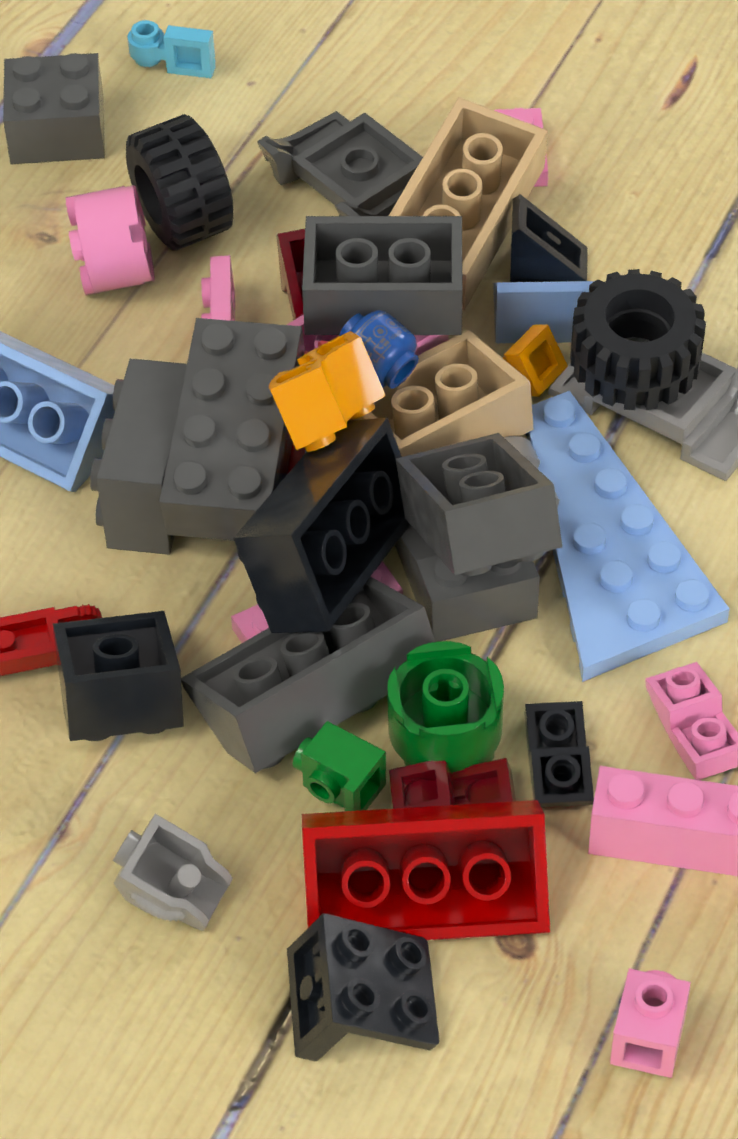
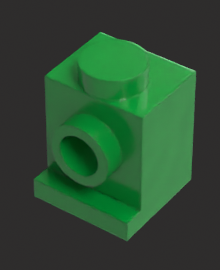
M326 721L314 738L307 737L302 741L293 758V767L302 772L303 786L318 800L325 803L334 802L343 807L345 811L367 810L386 786V751Z

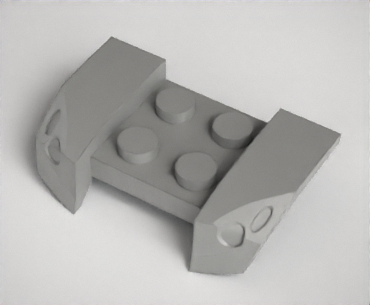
M625 338L636 342L649 341L642 338ZM702 353L700 371L697 379L693 380L692 388L686 394L678 392V400L669 405L663 401L658 402L657 409L646 410L645 405H636L634 411L625 410L624 404L615 403L612 407L602 403L603 396L599 394L592 397L585 391V383L577 382L574 376V367L571 366V363L549 387L548 394L553 397L570 391L583 410L589 415H592L602 405L682 444L681 460L724 481H727L738 467V367L736 369L705 353Z

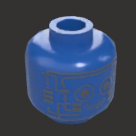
M375 310L366 316L358 313L350 318L342 328L339 336L352 331L361 337L382 388L386 386L390 389L396 388L415 369L419 360L418 355L415 354L417 348L416 338L413 333L388 312Z

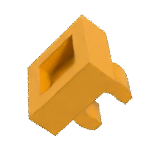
M533 324L504 354L505 357L503 358L530 381L531 396L539 397L568 367L548 324Z

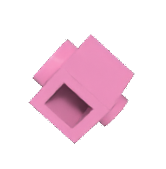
M628 969L613 1033L610 1064L672 1078L686 1016L691 982L676 979L664 971L649 970L643 972Z

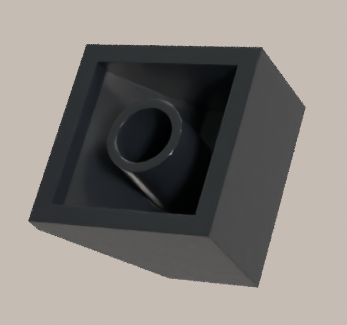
M165 611L53 624L63 710L70 741H101L110 736L140 732L156 734L166 729L184 727L181 669Z

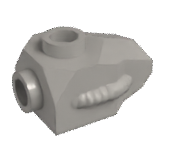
M157 814L150 820L142 835L133 830L129 832L113 859L115 863L122 866L114 881V885L127 902L158 919L165 921L179 920L201 931L206 928L218 903L233 880L228 870L213 859L206 843Z

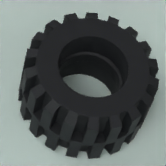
M182 114L127 137L126 164L131 185L137 188L143 213L156 236L169 249L173 251L180 250L229 230L232 227L233 198L224 166L212 141L191 116Z
M640 269L628 270L627 275H620L618 272L607 274L605 282L597 279L589 285V292L581 293L577 299V307L574 308L570 363L574 367V376L577 382L585 383V391L592 397L600 394L603 396L602 403L612 407L615 403L624 404L625 410L635 411L636 405H645L646 410L657 409L658 402L661 401L669 405L678 400V392L686 394L692 388L693 380L697 379L700 371L706 321H704L705 311L702 304L696 303L697 296L691 289H681L682 282L673 277L669 280L663 279L660 272L651 271L649 275L640 274ZM625 338H642L649 341L636 342Z

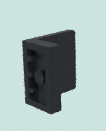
M323 913L287 948L295 1057L317 1062L347 1033L424 1050H432L439 1044L429 946L425 938Z

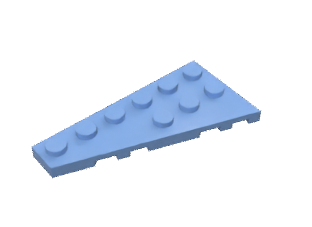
M567 391L533 404L534 429L526 433V436L540 460L538 470L554 484L555 492L560 500L557 511L562 547L554 549L553 555L562 595L566 599L570 616L573 642L576 643L582 682L727 623L730 608L572 393Z

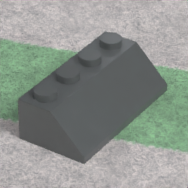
M370 576L329 631L271 633L268 628L181 678L183 688L226 752L251 771L257 773L262 769L270 768L280 763L284 756L296 750L307 737L314 738L326 721L338 725L356 713L371 709L378 700L388 695V679L394 667L397 670L407 660V654L416 647L435 642L423 605Z

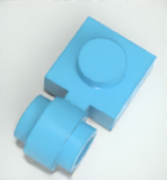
M149 20L139 21L132 26L127 37L129 54L138 65L151 67L157 65L161 60H165L167 73L212 79L216 68L213 31L168 25L164 35V32L158 25Z

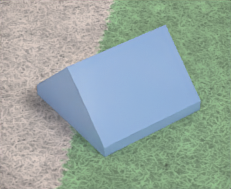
M594 281L493 283L496 343H516L533 324H548L557 343L571 342L574 308L577 307V299L582 292H589V285Z

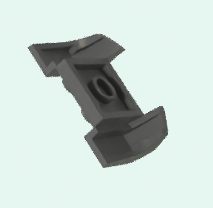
M335 111L290 136L280 139H272L265 136L257 141L265 160L269 161L273 175L280 185L301 178L334 204L339 216H389L423 158L365 112L349 121L339 112Z

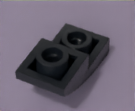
M583 702L525 704V726L533 799L538 800L541 807L593 805L594 796L589 746L586 745Z

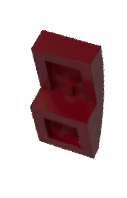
M507 758L471 765L454 773L450 772L446 761H426L389 770L393 808L516 801L512 770Z

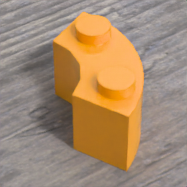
M352 331L297 359L300 366L289 371L279 372L269 384L270 392L296 450L305 447L307 452L318 450L336 440L335 432L346 428L347 421L370 413L375 409L374 402L386 397L361 337Z

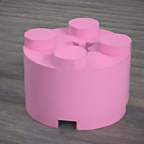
M121 186L66 197V207L71 226L77 225L78 227L77 230L69 231L73 257L75 261H85V265L80 266V276L85 295L142 285L145 282L154 281V266L150 242H147L144 228L146 222L136 186Z

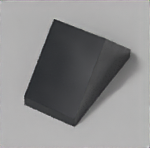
M521 194L513 198L510 282L587 281L588 247Z

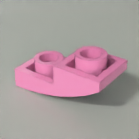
M697 662L645 678L646 689L656 712L678 754L695 780L738 767V732L722 712V694Z

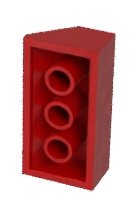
M538 800L302 814L308 928L325 913L420 936L426 940L550 933L545 814Z

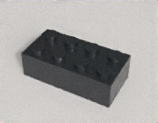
M388 417L347 421L346 428L335 432L336 440L318 450L306 452L233 538L239 559L245 566L256 594L257 604L263 611L271 633L329 631L410 524L405 519L396 458L402 456Z

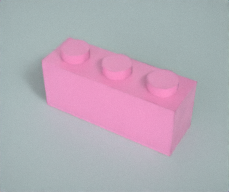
M599 766L591 815L588 854L738 876V786Z

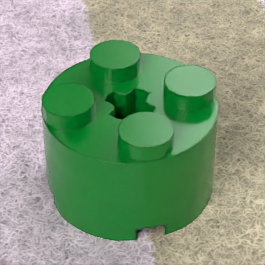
M431 642L410 651L407 654V660L397 670L394 667L389 676L387 687L389 738L397 754L404 760L405 766L426 761H446L450 772L454 773L471 765L493 761L495 751L501 741L503 724L504 683L497 665L488 657L487 661L479 656L472 654L471 647L460 642Z

